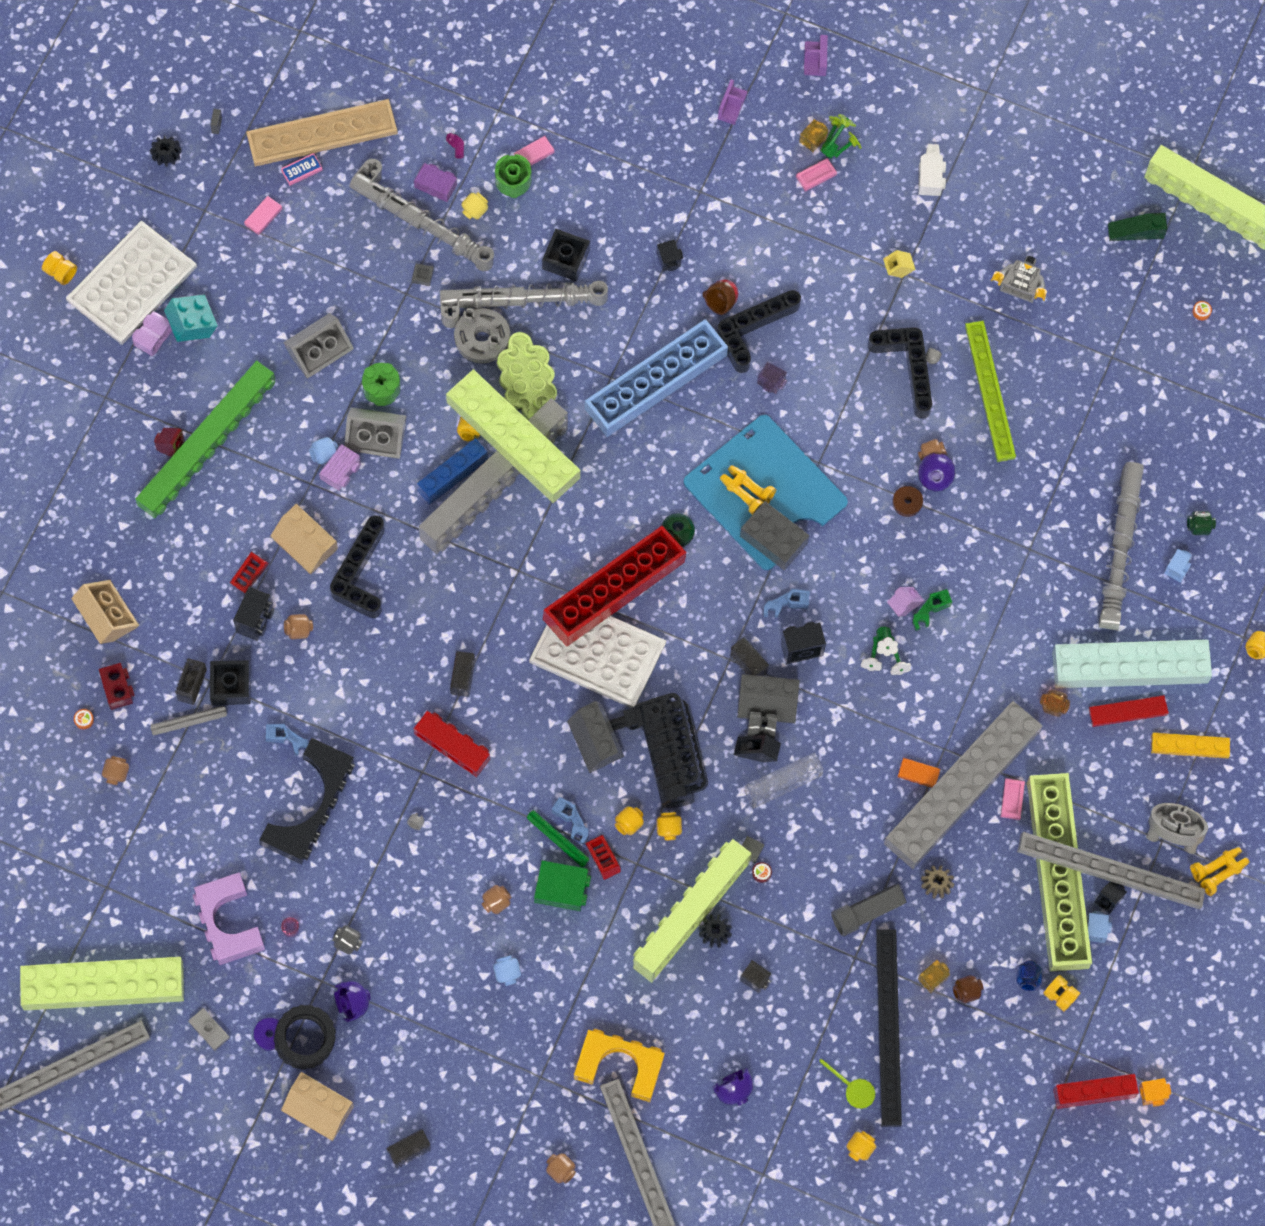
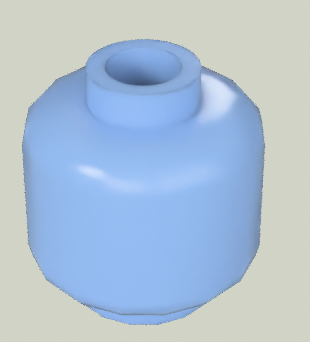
M324 437L311 444L309 449L310 457L318 464H325L339 447L335 441Z
M511 955L496 959L497 963L493 965L497 982L505 983V986L517 983L516 979L522 975L518 960L512 958Z

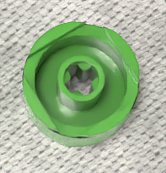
M518 154L501 157L495 166V184L497 189L502 194L511 198H517L526 193L532 182L529 161Z
M375 363L364 370L362 386L365 398L377 406L392 404L401 390L399 374L390 363Z

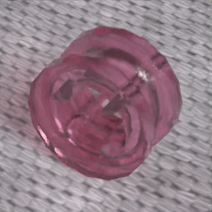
M289 917L283 920L281 924L283 934L287 937L297 935L299 923L295 918ZM290 923L291 925V923H293L294 930L291 931L289 929V931H287L286 924Z

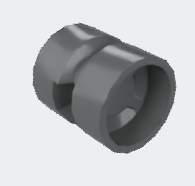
M750 712L747 736L767 735L775 739L777 715L767 713L765 716H762L759 712Z

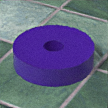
M265 1018L255 1026L254 1039L261 1049L266 1051L275 1050L274 1035L279 1020ZM272 1031L274 1034L272 1037H267L266 1033Z

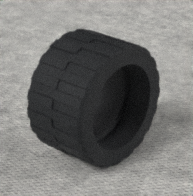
M299 1005L286 1011L282 1018L279 1019L274 1035V1047L280 1059L287 1065L301 1070L312 1069L317 1065H321L329 1057L336 1039V1030L332 1019L321 1008L314 1007L313 1005ZM307 1019L320 1026L323 1031L324 1040L317 1052L311 1055H300L289 1048L286 1042V1032L293 1022Z

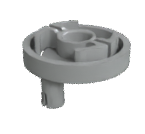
M467 308L466 311L464 310L463 316L458 320L454 330L456 348L464 358L475 363H490L497 360L503 350L508 349L510 328L501 314L485 308L474 310ZM480 332H485L489 335L487 341L481 342L476 340L475 336Z
M1162 803L1153 807L1148 819L1150 828L1146 838L1152 842H1157L1159 837L1171 843L1184 846L1186 852L1194 854L1198 844L1202 843L1206 837L1208 825L1198 812L1187 806L1175 803Z

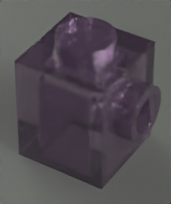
M767 362L758 375L757 384L762 386L765 391L777 394L779 389L783 390L787 384V372Z

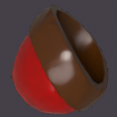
M730 280L717 281L702 293L707 306L719 315L729 312L737 302L739 295L737 286Z

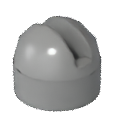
M929 348L926 353V360L929 364H936L939 362L942 354L938 350Z
M418 813L412 814L407 824L415 830H420L424 824V818L422 815L418 817Z

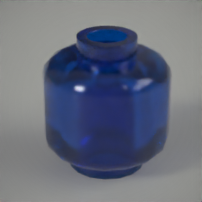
M1032 960L1021 963L1017 967L1016 983L1025 991H1034L1036 988H1039L1042 984V967Z

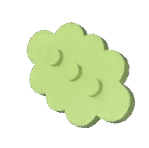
M517 332L509 338L508 349L503 350L497 358V366L502 371L499 383L506 390L504 398L516 410L521 409L522 415L529 420L551 398L555 400L557 390L551 383L555 372L548 365V351L543 346L533 345L531 338L526 333Z

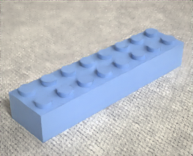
M705 319L586 399L585 410L606 437H608L725 358L728 346Z

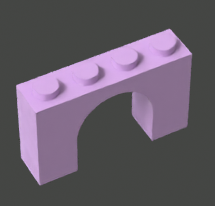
M240 872L194 887L196 894L192 896L195 905H200L202 912L198 914L201 923H206L208 930L204 932L207 941H212L214 948L210 949L214 961L218 960L219 965L265 950L258 927L237 934H226L220 931L214 922L216 912L223 904L247 896Z

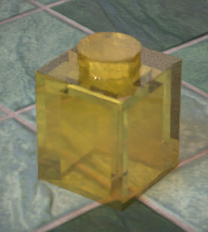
M814 119L801 132L799 142L814 153L827 139L828 129L826 125Z
M936 960L919 975L918 980L932 994L949 979L950 970L943 962L940 963Z

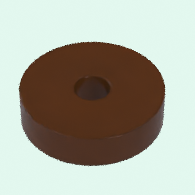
M901 487L893 496V508L901 516H915L922 508L923 496L914 487ZM908 499L911 503L907 504L905 500Z

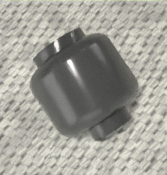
M344 925L342 928L338 927L332 938L334 947L346 954H351L354 950L358 951L363 942L360 940L361 933L347 925Z

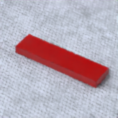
M1165 695L1093 706L1088 709L1092 727L1167 716L1169 714Z

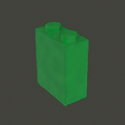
M542 860L534 903L581 912V907L586 906L588 896L584 894L585 887H589L591 881L588 869Z

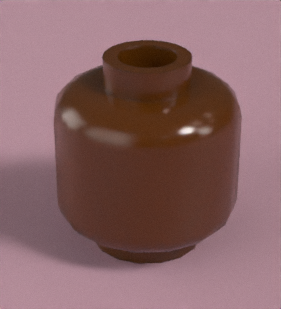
M974 975L957 979L955 986H953V994L956 1000L964 1004L980 999L982 990H984L982 981Z

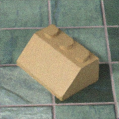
M297 504L282 516L270 536L310 575L338 549L337 541Z
M111 580L83 584L71 598L100 644L114 642L139 626Z
M301 1072L291 1087L281 1111L333 1141L354 1108L352 1101Z

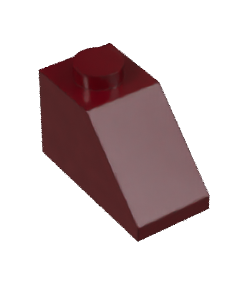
M163 428L161 433L158 432L154 439L156 450L170 457L185 442L182 429Z

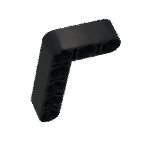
M796 290L787 291L719 322L717 334L728 346L727 356L737 372H747L751 362V355L741 336L797 312L801 302L799 292ZM795 300L796 303H790L788 301ZM772 307H778L780 310L774 311ZM761 314L763 317L757 318L755 315ZM743 321L746 325H740L738 322ZM722 329H728L730 332L725 333ZM736 344L738 347L732 348L730 345ZM742 359L745 360L746 363L741 364L738 361Z
M916 327L873 331L868 340V349L871 352L906 351L914 413L918 418H927L932 409V396L922 331ZM910 337H916L918 340L913 341ZM896 338L899 342H893L891 339ZM873 340H878V341H880L881 343H880V344H875V343L873 342ZM912 354H918L920 357L915 358ZM920 371L922 375H917L914 372ZM917 388H922L925 392H919ZM924 405L927 409H921L919 406Z
M377 515L371 516L367 520L330 584L331 596L335 601L370 618H376L381 614V601L378 597L354 586L385 532L384 521ZM374 524L380 525L378 529H372L371 527ZM365 540L371 541L369 545L362 544ZM355 556L362 557L359 561L353 560ZM352 572L353 575L350 577L344 576V573ZM339 587L344 589L341 593H336L334 591L336 588ZM354 596L361 597L358 601L351 600ZM371 604H375L378 606L374 610L368 608V606Z

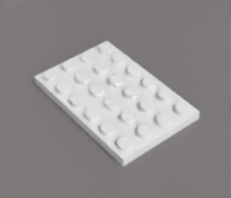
M140 221L66 297V300L123 345L135 330L143 324L144 318L155 311L197 268V264L143 221Z
M610 616L566 647L547 625L529 663L625 706L634 708L667 641Z

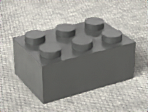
M766 501L743 525L740 532L741 538L784 571L808 544L810 536Z

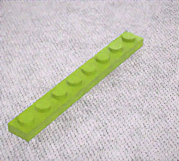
M984 320L966 323L965 330L996 461L1013 460L1016 458Z

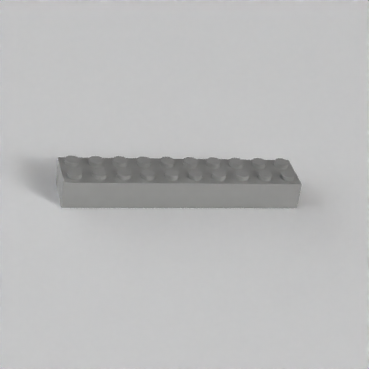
M551 398L528 421L554 444L555 439L558 436L564 435L568 429V412ZM496 451L419 525L420 540L436 555L440 551L443 552L449 546V542L453 538H458L463 532L462 529L466 525L470 526L480 512L486 511L489 503L493 499L497 500L501 496L502 490L506 486L510 487L515 482V478L521 473L504 456Z
M1012 701L885 838L884 845L909 867L914 869L1040 733L1042 725L1017 703Z

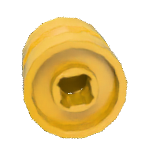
M53 251L44 260L42 271L52 277L54 276V279L61 285H66L75 276L77 266L70 260H65L63 255L57 251Z
M1058 975L1043 992L1050 1001L1055 1000L1056 1006L1063 1012L1081 994L1074 986H1068V981L1061 975ZM1060 988L1064 990L1061 996L1057 994Z

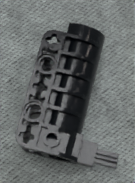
M669 693L643 701L635 705L634 708L624 710V716L609 720L613 731L625 727L631 731L639 728L644 731L663 808H678L695 802L693 793L706 789L708 778L691 708L679 695ZM700 779L703 780V782H701V786H698L696 784Z

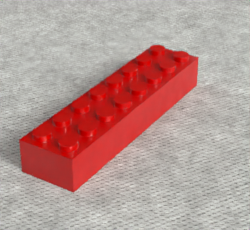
M660 526L546 607L543 611L542 620L568 647L685 563L687 552L663 526Z

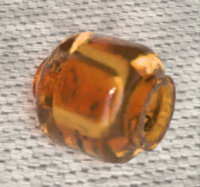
M1051 689L1042 695L1040 704L1044 713L1060 717L1068 712L1070 700H1068L1067 694Z

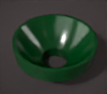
M675 513L666 517L662 522L661 526L669 532L681 547L688 545L693 540L695 527L688 516ZM680 522L684 528L681 531H675L672 527L673 524Z

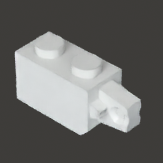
M928 144L926 154L920 158L918 195L941 196L942 189H945L946 178H942V173L946 171V162H943V155H940L939 145Z

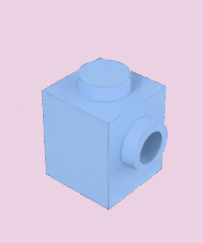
M1093 911L1088 914L1089 941L1105 943L1107 935L1111 933L1112 922H1109V915H1104L1101 911Z

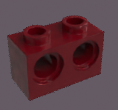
M120 662L98 669L110 709L113 710L133 704L132 697L135 694L132 685L128 686L126 681L130 679L127 668H123ZM114 674L120 675L116 680L110 679ZM118 692H125L123 697H116Z

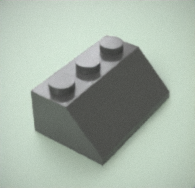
M742 674L737 718L749 719L750 712H759L762 716H765L767 713L776 714L777 722L795 724L800 680Z
M594 701L580 708L567 721L589 773L625 757L603 705L599 702Z

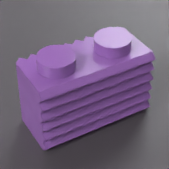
M426 163L422 165L414 180V188L445 202H448L457 186V178L453 173L449 171L443 172L433 164L427 165Z

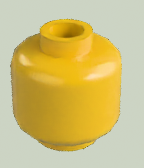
M460 417L457 433L461 439L465 441L478 439L480 434Z
M1255 631L1246 642L1247 654L1253 659L1265 658V632Z
M625 807L615 817L616 829L622 835H633L644 825L642 811L637 807Z
M676 812L661 813V816L657 817L658 836L664 837V840H676V836L682 834V819L679 815H676Z
M863 1130L862 1132H855L846 1145L850 1151L848 1155L857 1162L859 1159L867 1161L876 1149V1144L874 1143L876 1139Z

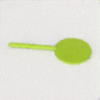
M823 1059L819 1060L822 1065L848 1085L846 1088V1099L851 1106L864 1109L873 1103L875 1089L870 1082L864 1079H857L850 1083Z

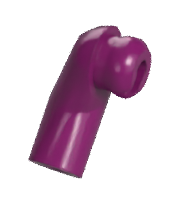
M447 134L446 141L455 149V158H464V141L456 134Z

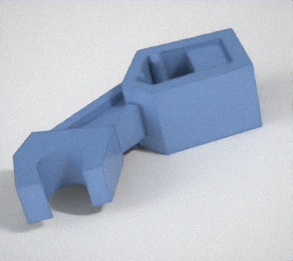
M791 589L789 593L773 601H768L764 605L763 617H768V611L772 610L775 612L774 618H778L782 607L786 605L792 609H808L810 591ZM791 597H799V602L791 601Z
M266 724V742L285 743L288 740L292 743L295 755H299L300 748L306 749L309 743L308 740L292 732L285 724ZM276 730L284 731L285 737H275Z
M559 797L552 808V813L567 823L571 821L573 824L571 838L574 840L576 835H581L580 844L584 845L588 839V828L582 822L576 810V805ZM566 807L572 811L570 816L563 813Z

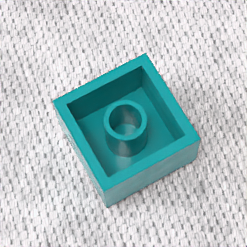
M205 294L172 298L164 310L177 342L210 338L218 327Z

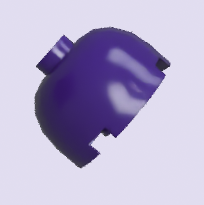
M929 454L922 459L918 467V478L921 484L926 489L934 492L949 488L956 474L954 463L945 454Z
M346 981L335 985V988H338L334 992L335 1004L340 1014L343 1012L346 1016L343 1018L344 1021L351 1022L364 1016L371 1000L369 991L365 990L361 984L355 981Z
M745 1068L744 1072L742 1069L724 1077L721 1085L716 1083L712 1087L716 1096L724 1104L733 1105L737 1103L738 1106H741L748 1102L747 1097L753 1091V1080L749 1071Z

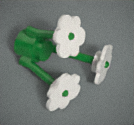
M889 627L878 628L876 636L873 637L871 658L863 659L861 667L869 671H880L882 669V663L875 659L877 650L879 654H884V656L894 654L897 663L892 667L891 675H902L911 670L910 663L906 664L900 660L897 648L898 643L894 641L891 629Z

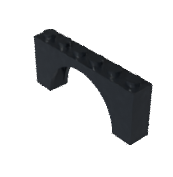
M311 738L303 753V760L311 764L322 778L325 793L321 806L311 818L298 825L283 827L268 823L259 839V845L301 865L304 860L308 861L312 853L310 849L312 843H317L321 835L319 830L322 825L325 826L330 817L327 815L330 808L334 809L337 804L338 798L336 796L338 792H343L347 781L344 780L347 774L351 775L355 768V764H353L354 757L314 738Z

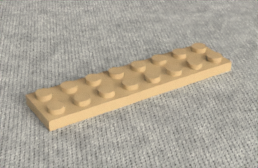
M389 99L250 130L246 131L256 167L396 135L398 132Z

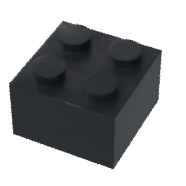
M555 229L542 259V269L577 282L590 252V241Z
M252 587L248 588L233 619L236 633L258 641L260 636L264 635L267 627L265 624L274 614L270 594Z
M808 622L804 626L797 628L796 626H791L782 632L781 647L786 665L824 656L826 641L820 622Z
M249 660L210 661V701L212 705L251 704V666Z

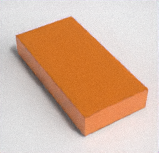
M903 758L898 778L932 788L937 783L940 769Z

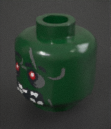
M1193 511L1187 517V530L1191 531L1192 535H1210L1212 529L1216 527V519L1212 518L1209 511Z

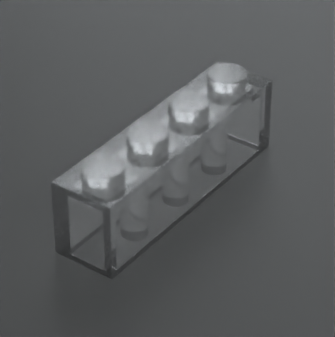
M814 752L745 785L744 793L754 809L821 777L824 769Z

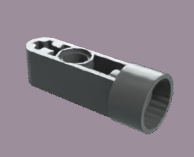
M895 884L851 906L844 905L832 911L831 917L838 932L844 937L859 930L860 925L902 906L907 901L900 885Z

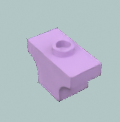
M899 587L895 591L894 596L887 601L898 616H906L914 608L925 602L914 587Z

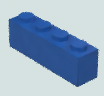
M475 438L417 483L418 493L431 505L488 460V451Z

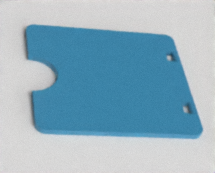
M761 415L684 478L685 488L763 570H771L776 564L740 537L741 528L752 516L749 512V506L738 495L728 491L727 487L720 480L722 474H726L731 479H734L728 471L731 465L744 470L746 475L760 487L765 489L768 486H773L777 491L769 504L794 524L800 520H812L823 527L845 509L848 503L846 496L767 415ZM752 429L755 434L747 439L744 435ZM707 465H709L711 470L704 475L702 472H700ZM743 484L740 486L752 497H754L755 499H759Z

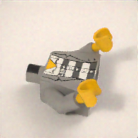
M1026 256L1024 262L1016 260L1014 264H1009L999 272H994L991 281L995 280L999 286L1001 285L1000 291L1031 303L1037 297L1045 301L1047 291L1044 278L1040 275V269L1035 267L1036 259L1032 256Z

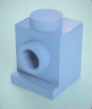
M1177 549L1164 574L1181 583L1191 566L1189 560L1192 555L1185 550Z

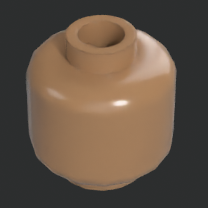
M937 439L921 444V451L918 452L921 461L925 456L932 453L945 454L947 456L943 442H939Z
M305 614L289 615L287 620H284V633L292 640L306 639L310 631H313V622Z
M116 756L106 759L102 770V776L107 779L106 783L118 785V782H125L129 771V764L126 763V759Z
M494 885L483 893L482 898L484 902L481 904L488 913L492 911L494 914H499L510 906V899L512 897L503 885L501 887Z
M564 1153L557 1156L553 1154L546 1162L548 1164L546 1172L556 1183L564 1182L566 1184L576 1174L575 1163Z

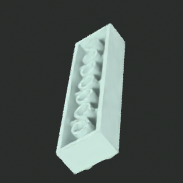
M1209 640L1056 644L1052 651L1055 688L1209 683L1212 677Z

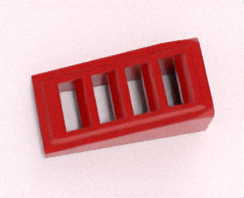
M251 551L230 581V584L246 594L248 588L252 587L269 563ZM253 560L259 563L260 566L257 567L252 564ZM249 566L255 570L254 574L247 570ZM245 572L251 576V579L248 580L242 574ZM240 578L247 583L246 586H243L237 580Z
M603 835L585 843L603 880L621 872L620 866ZM603 844L602 847H600V848H598V849H596V850H593V848H595V847H597V846ZM607 851V853H605V854H602V855H600V856H598V857L596 856V855H599V854H601V853ZM610 858V860H608V861H606V862H604V863H602V864L600 863V862H602V861H604V860Z

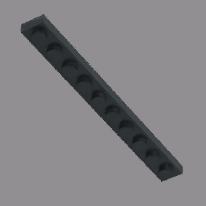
M876 929L881 1127H901L896 929Z

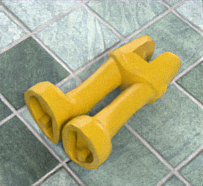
M733 465L728 468V471L734 479H731L726 474L720 476V480L727 487V490L738 495L749 506L751 515L757 511L764 501L769 504L777 491L773 486H768L765 489L760 487L746 475L744 470H740ZM743 484L759 499H755L754 497H752L740 486Z
M1240 847L1229 851L1225 850L1220 857L1203 866L1199 862L1190 865L1195 881L1200 882L1203 880L1200 883V887L1205 889V894L1208 896L1214 895L1220 883L1233 875H1238L1250 863L1247 857L1238 862L1234 859L1242 853ZM1224 865L1227 867L1215 876L1205 879L1208 875H1210Z

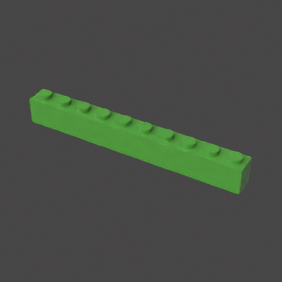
M256 360L135 498L137 506L154 519L158 514H163L166 510V505L176 499L179 490L189 484L193 474L198 473L202 469L206 459H210L214 455L215 449L225 443L227 435L237 429L243 417L246 418L254 404H258L262 400L263 394L267 390L272 389L275 384L274 373Z

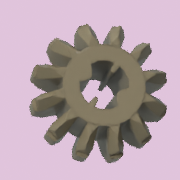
M934 865L931 866V871L926 869L924 872L926 876L921 877V881L924 882L921 888L927 889L926 895L933 893V899L936 898L937 894H939L941 899L944 898V893L949 895L951 893L950 888L954 887V883L951 882L954 876L948 875L949 869L942 871V865L939 866L938 870ZM937 879L938 882L941 881V884L938 885L937 882L934 883V880Z

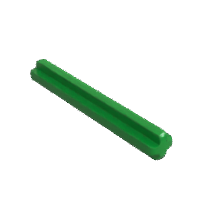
M532 810L527 815V819L581 867L588 864L589 858L536 811Z

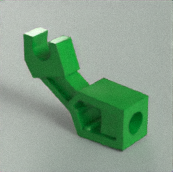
M947 589L930 594L928 600L918 613L914 614L912 624L915 631L920 630L919 622H923L925 627H929V613L931 611L936 613L951 607L952 599ZM935 599H938L940 604H936L935 606L933 605V601Z

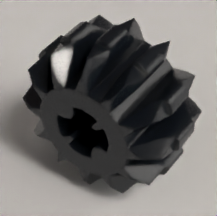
M165 134L163 139L157 137V142H152V148H150L152 160L154 162L157 161L159 166L163 163L166 167H168V163L175 165V160H180L179 154L182 152L178 140L174 141L172 136L167 139Z
M713 914L710 915V921L704 918V924L699 925L701 930L699 937H705L703 943L710 942V948H713L714 943H716L718 948L721 947V942L727 944V938L732 936V933L729 932L732 926L726 925L728 919L726 918L721 921V915L714 919ZM712 928H714V930H716V928L719 929V933L716 934L715 932V934H713Z

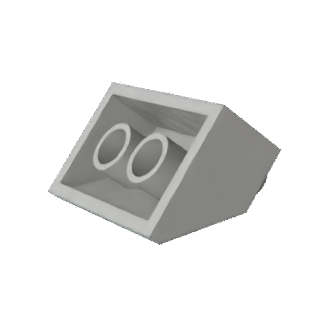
M331 313L283 342L291 358L307 379L354 349L338 318Z
M351 407L347 415L344 446L353 452L400 459L407 416Z

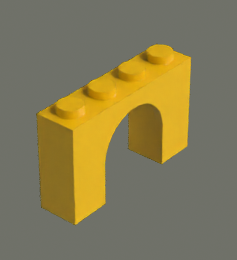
M598 1029L588 1030L576 1066L574 1079L593 1085L602 1059L611 1053H625L635 1061L638 1068L631 1097L651 1102L665 1053L657 1047H643V1044L638 1041L632 1040L631 1043L624 1041V1038L618 1035H612V1037L604 1035V1032Z

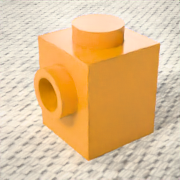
M1165 1078L1141 1082L1139 1085L1143 1106L1153 1104V1107L1162 1106L1170 1098L1171 1087L1169 1083L1166 1084Z

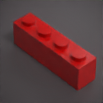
M426 711L413 728L414 735L476 778L490 761V753L486 747L475 744L469 735L459 733L453 724H446L442 721V717L435 712L430 713Z
M1135 1074L1058 1084L1053 1089L1057 1109L1133 1099L1139 1094Z

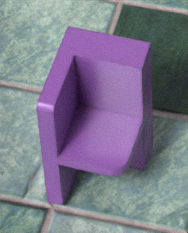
M820 35L819 42H805L804 75L826 76L828 35Z
M732 79L719 107L718 120L735 125L746 99L747 91L734 87V80Z

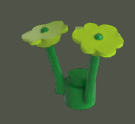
M838 114V117L829 116V121H831L833 127L820 151L832 159L833 156L838 158L851 145L862 149L857 138L849 131V142L837 150L839 146L834 142L842 130L849 126L856 127V124L842 114Z

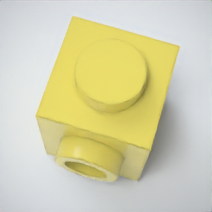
M896 250L883 258L888 275L903 278L916 270L910 253Z

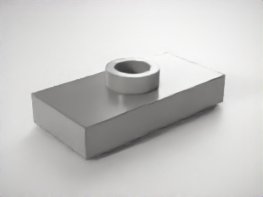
M204 1008L188 1021L214 1051L230 1039L227 1033Z

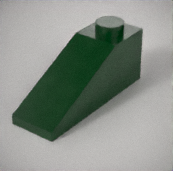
M1147 213L1107 224L1109 241L1164 239L1167 232L1166 213Z

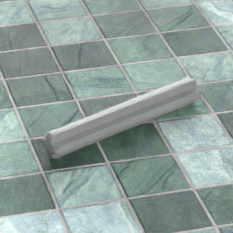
M225 706L215 707L151 724V732L153 735L166 733L226 717L227 712Z

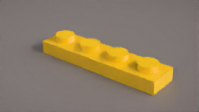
M1152 733L1151 753L1228 759L1230 757V738Z

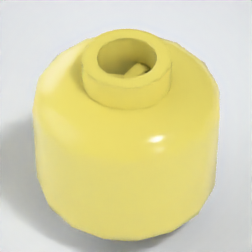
M479 192L476 194L470 193L461 203L464 209L462 213L469 220L472 217L478 220L488 210V201Z

